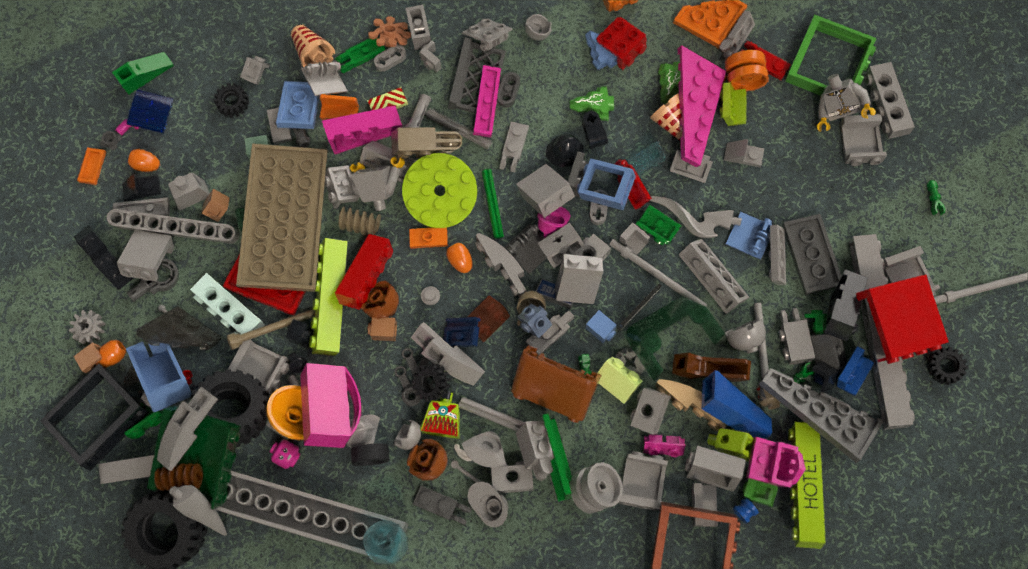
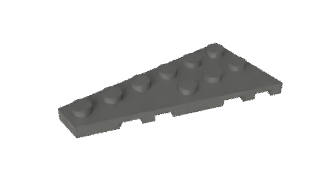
M772 368L759 383L763 389L855 463L862 459L884 422L882 419L869 417L868 413L862 410L858 412L852 409L849 404L826 393H817L811 390V386L806 384L802 386L794 382L793 378Z

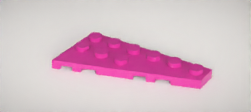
M681 45L678 48V54L680 55L678 70L681 74L679 101L680 109L682 110V118L680 119V126H682V137H680L681 159L698 167L702 162L726 71Z

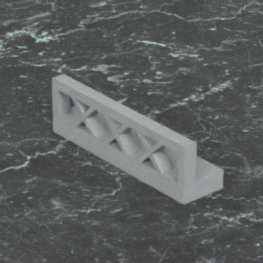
M703 239L690 243L679 254L681 259L726 314L731 312L738 304L750 298Z

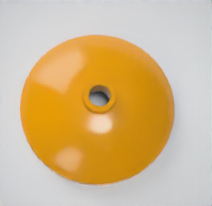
M289 385L281 387L273 392L267 402V418L272 427L281 435L290 439L304 440L301 386Z

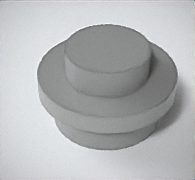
M426 287L421 293V299L426 305H435L440 300V292L435 287Z

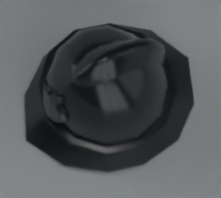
M562 134L548 144L545 156L556 166H571L574 164L577 152L583 153L584 146L575 136Z

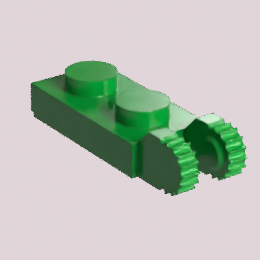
M369 38L336 57L334 60L340 64L348 59L351 60L341 66V73L344 74L384 52L386 48L376 44V40L380 38Z

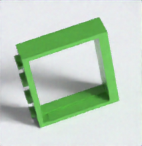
M814 15L785 82L820 96L824 93L827 85L797 74L815 30L865 49L852 78L854 83L861 85L864 78L861 74L867 70L870 64L868 57L873 56L876 47L873 46L876 38Z

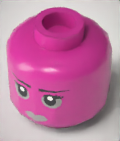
M286 439L281 440L280 443L275 442L270 450V453H272L271 461L284 469L293 468L301 455L299 447Z

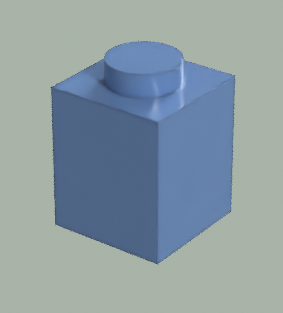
M600 310L586 324V329L602 343L606 340L611 341L617 333L615 332L617 325Z

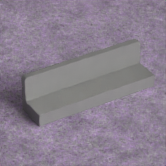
M371 141L363 147L359 163L369 168L387 165L393 167L391 158H397L396 164L399 162L398 155H392L391 148L376 141ZM411 157L403 158L405 164L402 168H399L398 181L402 183L408 169L417 161Z

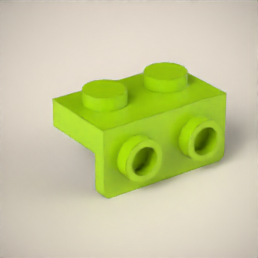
M731 82L723 83V90L720 92L721 101H723V107L720 108L721 118L725 120L728 126L746 124V89L735 90Z

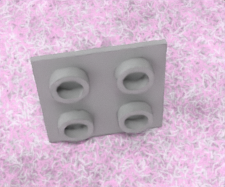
M482 19L479 23L463 31L462 34L480 40L481 50L489 51L503 41H506L509 36L508 32L512 31L513 28L494 22L491 19Z
M333 61L328 62V64L327 62L309 63L308 66L301 68L314 96L348 92L338 74V70L341 69L339 62Z

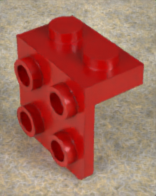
M617 17L597 37V43L617 57V66L622 70L627 66H631L635 57L638 54H643L647 48L646 34L622 17Z

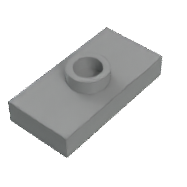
M279 108L267 110L274 145L292 141L290 128H277L276 120Z

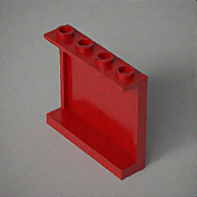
M926 274L856 293L858 301L863 299L868 301L886 356L878 359V362L887 361V364L900 361L899 357L902 360L914 357V352L916 356L928 353V348L930 351L942 348L941 344L949 342Z

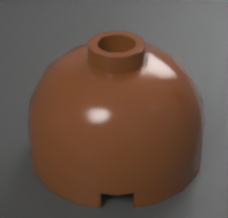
M380 281L376 283L373 290L368 294V299L366 303H363L361 309L371 318H388L394 315L399 304L398 293L387 281Z
M424 439L422 440L424 443L420 446L416 445L411 450L407 465L410 467L409 472L421 480H434L446 469L448 456L445 449L437 441Z

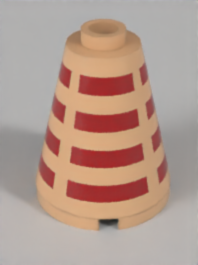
M298 25L293 28L291 37L303 67L308 66L309 63L327 62L328 64V62L333 61L332 55L333 53L335 55V50L329 42L304 25Z
M678 93L668 100L665 105H662L650 118L680 141V137H682V126H680L682 110L680 109Z

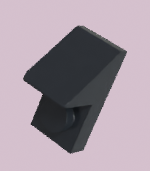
M133 174L122 184L125 202L161 194L158 175L139 179Z

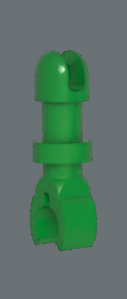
M930 180L927 183V190L930 191L931 195L929 196L930 201H932L931 213L934 216L940 211V215H943L946 209L940 201L941 194H938L937 191L938 184L935 180Z
M581 354V356H578L580 368L586 371L584 375H591L592 371L589 370V354Z
M810 362L803 364L800 372L793 376L794 382L802 384L807 376L814 373L812 369L810 372H806V367Z

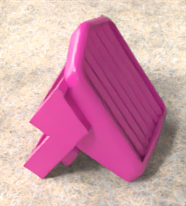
M755 437L746 478L780 487L791 488V485L796 484L806 470L803 456L798 451V447Z

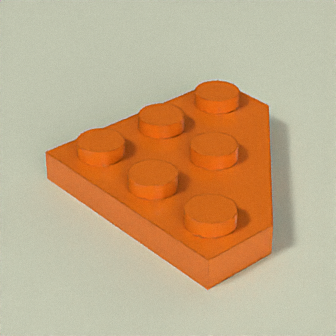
M712 0L702 2L696 6L687 5L682 7L673 23L720 49L722 41L727 39L748 5L739 0L716 2Z

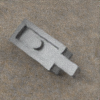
M567 311L562 317L559 314L553 316L549 320L552 326L540 338L532 335L526 340V344L537 348L536 353L538 355L544 353L570 328L568 323L574 319V315Z

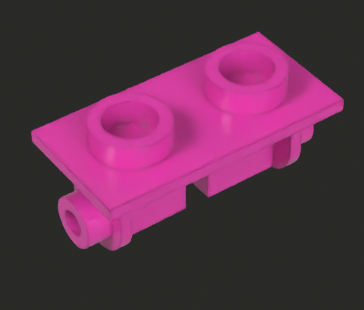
M648 434V436H644L643 453H648L649 455L662 454L671 457L683 456L686 446L685 439L681 438V436H666V442H662V435Z

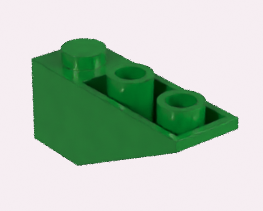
M165 52L127 62L112 73L128 95L173 67L174 64Z

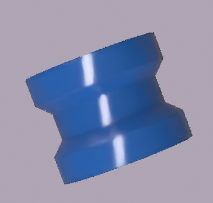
M747 498L742 499L739 506L736 505L732 508L734 513L745 524L750 521L752 516H756L759 513L757 508Z

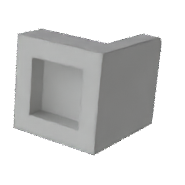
M632 223L620 235L619 242L625 247L631 248L633 253L637 255L649 243L650 236Z

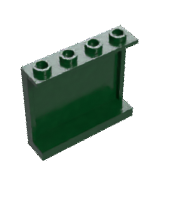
M177 406L164 408L147 487L154 491L158 489L155 484V471L163 467L157 460L159 447L164 432L178 408ZM206 415L193 432L197 438L177 464H201L203 480L198 490L211 503V509H215L224 505L227 500L228 494L226 491L232 478L231 468L236 459L235 449L240 439V425Z

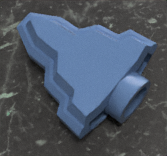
M593 31L587 32L585 38L587 45L591 48L590 55L593 58L592 63L595 68L599 70L606 66L609 68L614 67L617 64V57L597 43V37L600 34Z

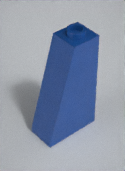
M715 370L703 380L702 410L737 431L749 433L753 438L765 439L772 434V419L721 373Z

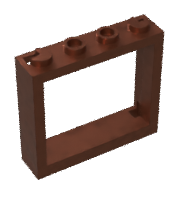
M661 502L650 569H661L669 513L729 523L722 569H733L734 563L731 562L732 554L736 553L737 542L734 541L735 533H739L740 521H737L738 518L735 514Z

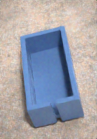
M164 333L147 339L153 354L152 357H149L143 342L126 348L153 413L191 396L188 383Z

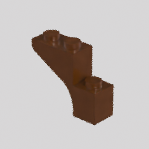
M689 352L674 354L672 373L687 379L706 378L713 371L717 370L730 382L748 381L750 379L751 361L747 359L703 357Z

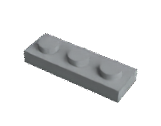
M771 225L768 234L771 244V250L769 251V259L771 261L769 277L777 285H786L785 229L779 225Z

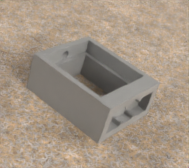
M697 446L694 452H690L684 470L688 471L686 476L688 479L734 492L742 479L746 460Z

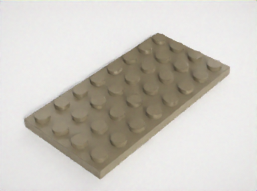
M252 144L237 287L316 292L327 149Z

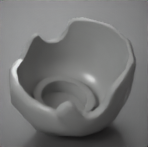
M534 14L526 20L525 32L533 40L542 41L550 35L552 23L546 17Z
M409 420L410 425L404 424L394 441L396 447L410 450L418 444L421 438V427L415 421Z

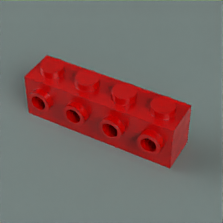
M372 234L367 236L335 292L339 304L360 310L363 303H366L369 292L375 287L378 276L384 271L387 260L393 254V248L389 239Z

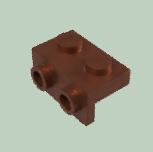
M489 295L467 317L481 319L478 322V327H480L478 337L482 342H485L510 315L501 303Z

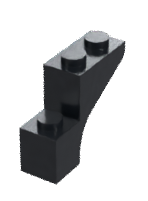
M90 225L74 236L77 244L89 255L93 264L118 290L134 279L133 277H125L120 274L117 265L118 259Z

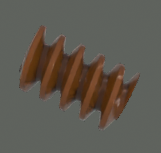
M183 463L176 464L172 471L163 466L155 471V484L159 490H170L174 486L178 488L185 485H191L199 489L202 485L203 470L199 463L194 465L191 463L187 465Z

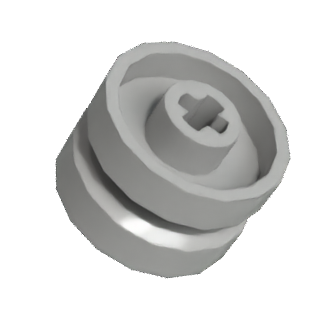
M603 462L577 471L570 481L571 497L580 510L589 514L615 506L622 497L623 485L620 476L611 465Z

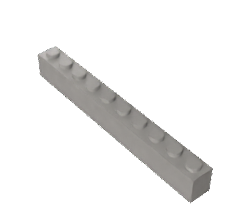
M877 235L853 236L849 241L854 272L868 277L865 290L888 284V279L884 276L885 263L880 255L881 243L877 240ZM863 299L861 310L870 358L874 362L872 369L881 417L884 420V430L908 428L913 425L915 416L913 410L910 409L909 402L911 396L909 390L906 389L907 375L902 368L903 360L899 357L900 361L887 364V361H877L886 356L868 301Z

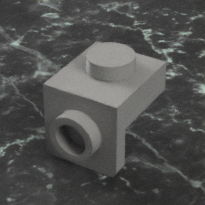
M430 41L421 48L420 57L428 70L433 69L437 73L442 68L441 62L433 55L436 47L435 43Z

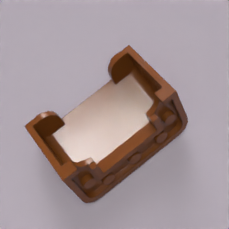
M528 345L523 350L511 387L513 396L520 400H529L565 415L572 422L578 423L583 421L602 375L593 371L591 375H584L586 371L581 370L580 372L544 357L545 354L543 353L538 355L536 353L537 348Z

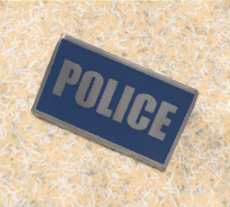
M541 279L536 292L542 294L546 301L569 309L572 308L573 302L556 301L555 283Z

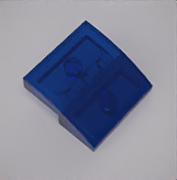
M137 89L128 115L127 125L164 134L173 105V98Z

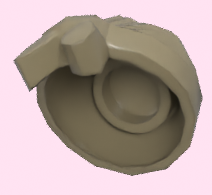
M527 291L518 299L517 311L519 315L530 304L536 307L541 306L546 310L545 298L539 292ZM518 319L517 325L520 326L521 321Z

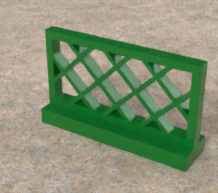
M549 414L542 415L554 455V458L551 460L553 470L550 475L557 500L561 502L572 498L570 489L572 475L556 420H550Z

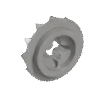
M625 348L619 351L615 358L620 359L624 366L627 363L625 358L631 360L636 357L633 363L635 367L630 365L626 368L640 376L645 369V358L642 353L635 348Z

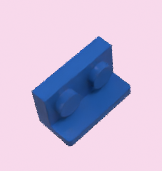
M858 346L841 373L837 384L838 388L854 396L858 393L874 365L873 361L864 357L865 350Z

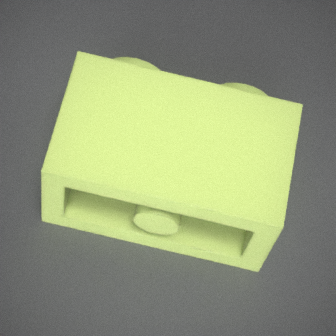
M613 356L598 371V374L602 375L599 384L622 403H626L643 382L636 372L626 368L620 359Z

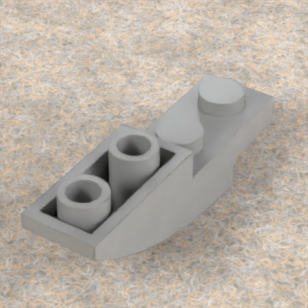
M476 234L477 242H475V245L479 252L483 251L486 255L484 260L489 268L493 267L495 271L501 269L500 272L505 280L509 279L512 284L509 287L513 295H518L520 298L522 294L527 292L520 278L524 277V270L503 246L483 234Z
M425 322L420 324L411 336L424 349L421 354L433 364H439L440 367H444V371H447L449 375L474 386L485 373L458 346L452 348Z
M200 387L189 403L182 401L164 432L157 460L170 471L173 470L197 438L193 433L218 400L202 387Z

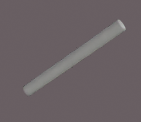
M754 303L755 320L762 319L763 321L762 304ZM766 340L758 346L762 379L769 371Z

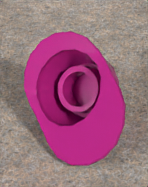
M559 207L545 218L538 213V228L544 233V238L567 225L571 215L563 207Z

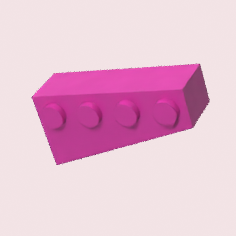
M388 106L322 121L334 154L389 137L395 129L403 128L396 106Z

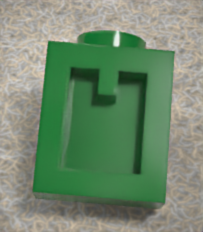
M811 310V314H804V318H815L813 323L815 335L826 334L824 329L827 314H823V310Z

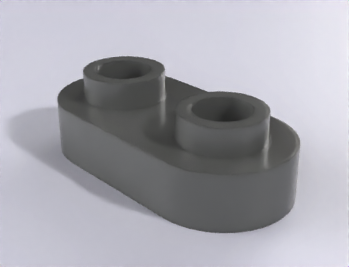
M508 72L502 78L497 95V101L502 107H510L515 103L520 87V77L517 73ZM510 81L514 82L513 85H509L508 83ZM504 97L510 98L508 101L503 100Z

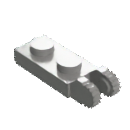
M750 11L743 12L729 33L728 39L722 41L720 50L724 53L725 59L739 51L755 26Z
M511 122L499 169L504 170L507 158L513 159L510 167L511 172L516 171L529 125Z

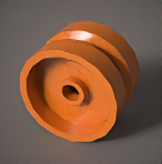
M745 50L729 56L725 60V69L728 74L727 82H731L735 90L746 89V91H753L765 86L769 81L768 70L765 68L766 59L764 53L758 50Z

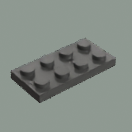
M821 214L784 222L782 226L785 229V235L805 295L836 288L842 276Z

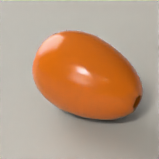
M132 150L128 158L129 166L137 171L152 172L160 166L159 159L146 150Z
M455 243L447 249V259L457 271L468 273L472 269V258L465 245Z
M111 340L105 343L99 349L102 359L96 365L100 364L106 368L117 364L126 354L125 346L118 340Z

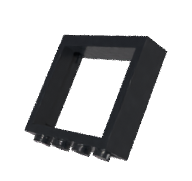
M98 364L40 422L81 467L91 471L126 436L125 432L138 424L149 412L108 369ZM105 378L131 406L81 455L56 425Z

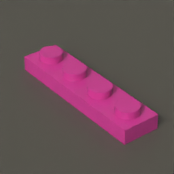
M483 65L473 135L490 138L492 136L501 68Z

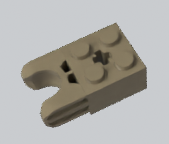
M435 127L397 128L391 133L392 155H398V158H409L412 155H416V158H421L433 153L450 154L462 145V137L458 132L435 131Z

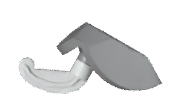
M493 431L484 432L462 443L464 450L460 449L459 444L454 445L458 456L463 460L474 461L485 467H498L506 464L500 438Z

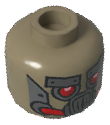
M760 385L756 387V395L761 406L768 407L770 410L780 407V401Z

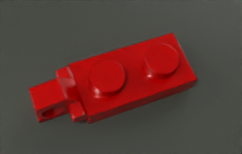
M625 159L614 163L615 165L634 170L636 177L628 199L634 209L641 208L652 198L637 172ZM618 175L617 180H618L619 183H620V182H621V179H622V176H621V175Z

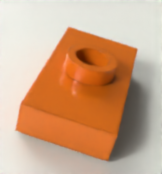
M447 227L409 229L410 249L448 246Z

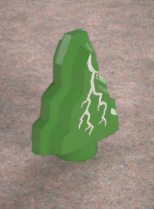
M673 62L672 65L666 63L660 65L658 74L661 76L659 80L662 86L660 91L661 103L666 104L668 100L679 92L681 74L678 70V63L680 62Z
M607 86L597 87L596 91H590L586 96L577 97L569 102L570 109L577 112L595 111L598 113L600 120L608 121L609 111H614V97L608 96Z

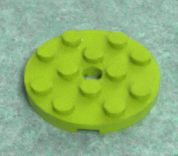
M433 153L421 157L408 169L402 184V198L409 214L419 223L431 228H448L463 221L472 211L477 198V184L471 169L462 160L446 153ZM436 186L444 187L445 193L443 196L435 194L434 189Z

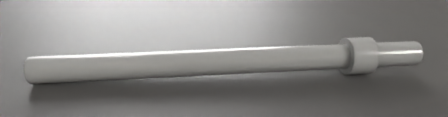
M615 239L610 242L609 245L619 251L622 257L625 259L629 258L701 310H704L708 305L633 253V250L628 246H623Z
M1028 272L954 292L952 290L946 291L942 295L935 296L934 299L936 304L954 302L958 298L1027 281Z

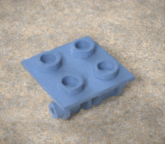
M740 212L738 218H742L741 225H734L726 245L761 260L769 243L768 234L772 221L767 218L761 221Z

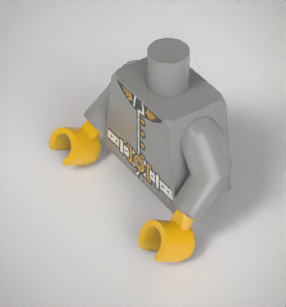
M833 74L827 78L830 85L825 88L818 106L819 119L821 120L817 124L818 131H822L821 126L823 124H826V131H829L831 126L827 119L832 121L861 112L863 118L868 119V110L872 116L875 115L876 110L870 107L871 102L865 88L854 83L852 79L841 81L838 74Z
M392 157L391 164L393 167L387 165L365 169L362 163L352 164L350 166V170L354 172L351 174L352 190L361 198L362 202L373 201L375 211L386 209L384 200L393 195L400 173L399 168H402L405 164L403 158L400 157L399 162L396 164L397 158Z

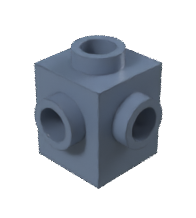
M530 304L517 316L521 321V328L537 338H540L552 326L546 317L547 312L541 306L536 307Z

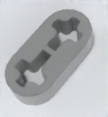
M396 45V47H391L378 54L374 59L376 69L387 71L403 62L406 58L405 48L401 45ZM398 51L401 53V56L398 57V55H395V52ZM383 60L386 64L382 65L379 61Z
M601 189L594 191L597 193L608 195L606 191ZM591 202L590 221L595 225L603 224L606 221L608 206L597 205V203ZM597 209L601 210L600 215L603 216L600 217V220H596V217L593 216L596 215Z

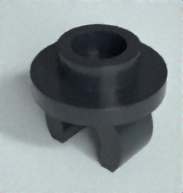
M296 352L288 355L291 360L288 368L292 373H301L308 362L306 358L299 357Z

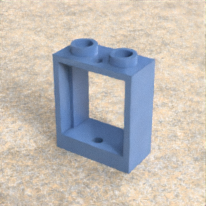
M590 158L589 164H586L584 168L583 180L577 186L580 198L624 210L636 177L634 170ZM595 169L622 176L615 197L588 190Z

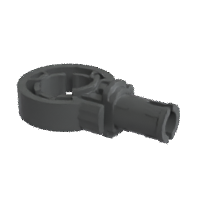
M163 258L161 262L163 268L171 271V278H168V280L160 282L141 279L140 284L126 292L132 301L135 302L147 292H151L154 295L158 291L163 292L172 289L179 279V271L174 262Z

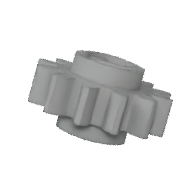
M82 310V316L75 314L76 321H70V324L74 326V328L69 329V332L74 334L72 338L76 341L79 340L81 344H85L86 341L91 344L93 338L100 340L98 334L105 333L101 327L106 325L105 322L101 321L102 316L92 310L88 313Z

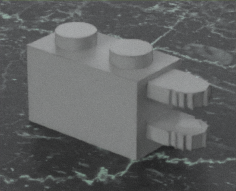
M793 308L792 316L794 322H788L786 311L781 310L782 326L781 330H779V338L785 344L783 349L784 360H788L789 365L813 362L815 355L807 319L800 320L798 308Z
M525 422L516 432L525 468L533 469L537 480L542 481L547 478V475L552 473L551 460L554 458L544 422Z

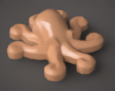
M387 17L386 24L381 19L373 21V25L379 26V28L374 32H369L368 37L376 39L380 35V39L376 40L378 46L396 47L397 42L399 45H406L407 39L411 38V33L404 31L408 28L407 23H395L393 17Z

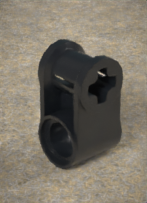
M595 111L586 112L583 117L582 126L586 140L590 143L589 148L592 149L608 144L607 134L598 113Z

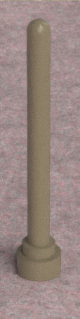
M312 309L241 335L239 333L226 335L231 350L239 348V345H242L244 341L291 325L293 319L301 322L315 317V310Z

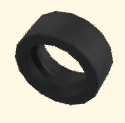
M373 443L352 447V465L368 466L389 462L388 444Z

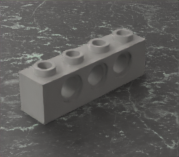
M888 62L870 66L865 74V83L870 86V97L877 106L876 114H881L883 133L887 134L888 139L909 135L914 129V124L892 63Z

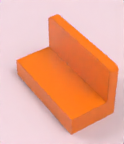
M320 94L322 102L321 120L358 113L359 105L355 97Z

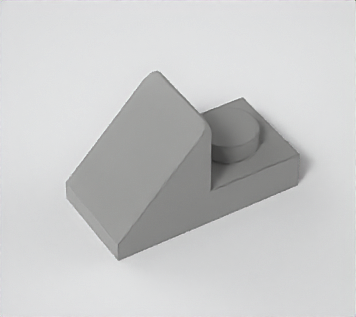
M748 139L729 142L726 145L724 161L761 167L764 148L747 145Z

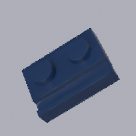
M477 317L446 319L447 327L444 330L443 340L451 347H476L480 328L478 327V322L481 319Z

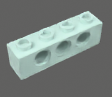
M207 273L190 289L195 294L193 298L201 305L203 303L207 304L208 307L206 309L214 317L218 314L222 318L220 322L227 328L232 326L235 329L233 332L235 334L239 333L241 335L265 325ZM217 294L214 300H210L211 295ZM226 306H230L227 312H223ZM244 317L241 324H236L239 318Z

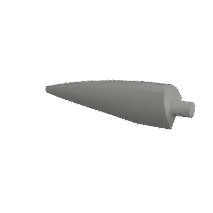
M185 485L178 488L174 486L169 490V493L173 496V507L184 516L194 519L224 536L227 535L219 514L215 509H211V503L198 489L191 485Z

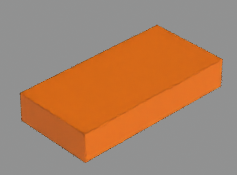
M87 147L77 179L79 183L97 185L106 155L105 150Z

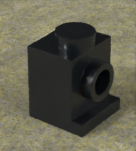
M293 319L286 338L291 343L308 349L310 337L313 336L314 330L308 324Z

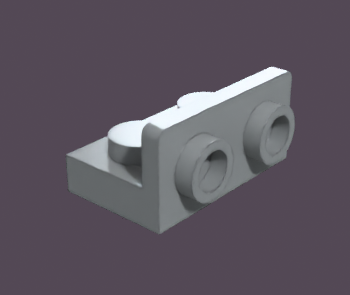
M677 150L670 171L705 183L713 161L710 160V156L703 154L701 165L695 167L682 160L681 150Z
M349 165L328 168L326 171L325 187L328 190L329 202L332 203L334 209L338 208L341 203L355 202L360 198L352 190V177Z

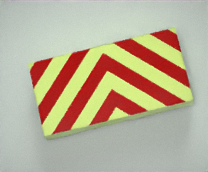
M401 87L368 100L371 110L388 106H396V109L408 105Z

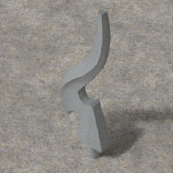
M651 196L652 199L649 200L668 208L679 218L689 232L700 238L718 237V234L714 233L716 226L730 230L731 224L740 226L742 218L733 217L734 211L726 210L705 212L703 214L705 220L699 223L688 211L672 199Z

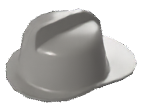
M372 414L361 416L355 432L346 444L350 448L358 445L373 444L380 418ZM353 419L350 420V427H352Z
M476 482L471 485L467 496L473 510L487 526L499 527L502 525L508 514L506 498L486 482Z

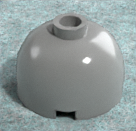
M757 319L737 327L734 331L732 328L726 331L725 335L729 344L734 349L747 351V354L759 350L757 346L764 342L766 330L762 319Z

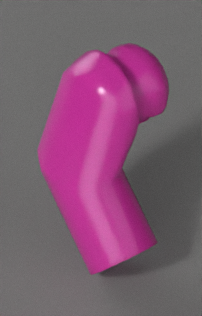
M138 117L128 118L115 131L122 136L132 126L138 130L143 125V122Z

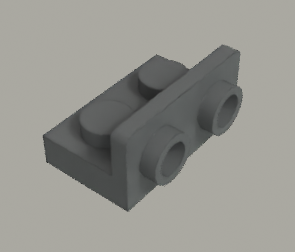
M577 152L568 179L574 196L580 197L577 192V186L583 180L585 165L589 164V162L584 160L585 153Z

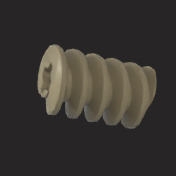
M345 206L341 209L339 215L340 230L347 229L348 232L354 230L355 233L361 232L362 235L367 233L368 235H375L381 222L380 214H378L376 219H374V213L367 217L366 211L360 215L358 209L352 214V208L345 212Z

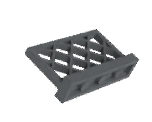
M465 37L448 109L455 110L457 108L476 113L478 100L475 101L471 93L480 89V85L475 77L482 74V66L479 61L486 58L490 63L489 66L496 67L499 64L498 68L502 70L506 51L497 48L482 51L480 48L481 44L471 42L472 39ZM473 48L481 50L484 55L476 59L472 53ZM498 54L501 55V58L493 63L489 56ZM473 64H476L480 70L475 74H472L468 69ZM472 79L476 87L468 90L465 83ZM467 95L472 101L469 105L460 104L461 99Z

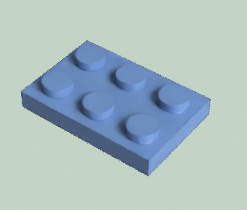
M284 81L276 120L277 128L314 129L320 96H314L308 82Z

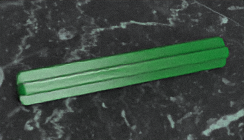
M484 169L482 170L493 236L495 239H500L504 237L492 170Z

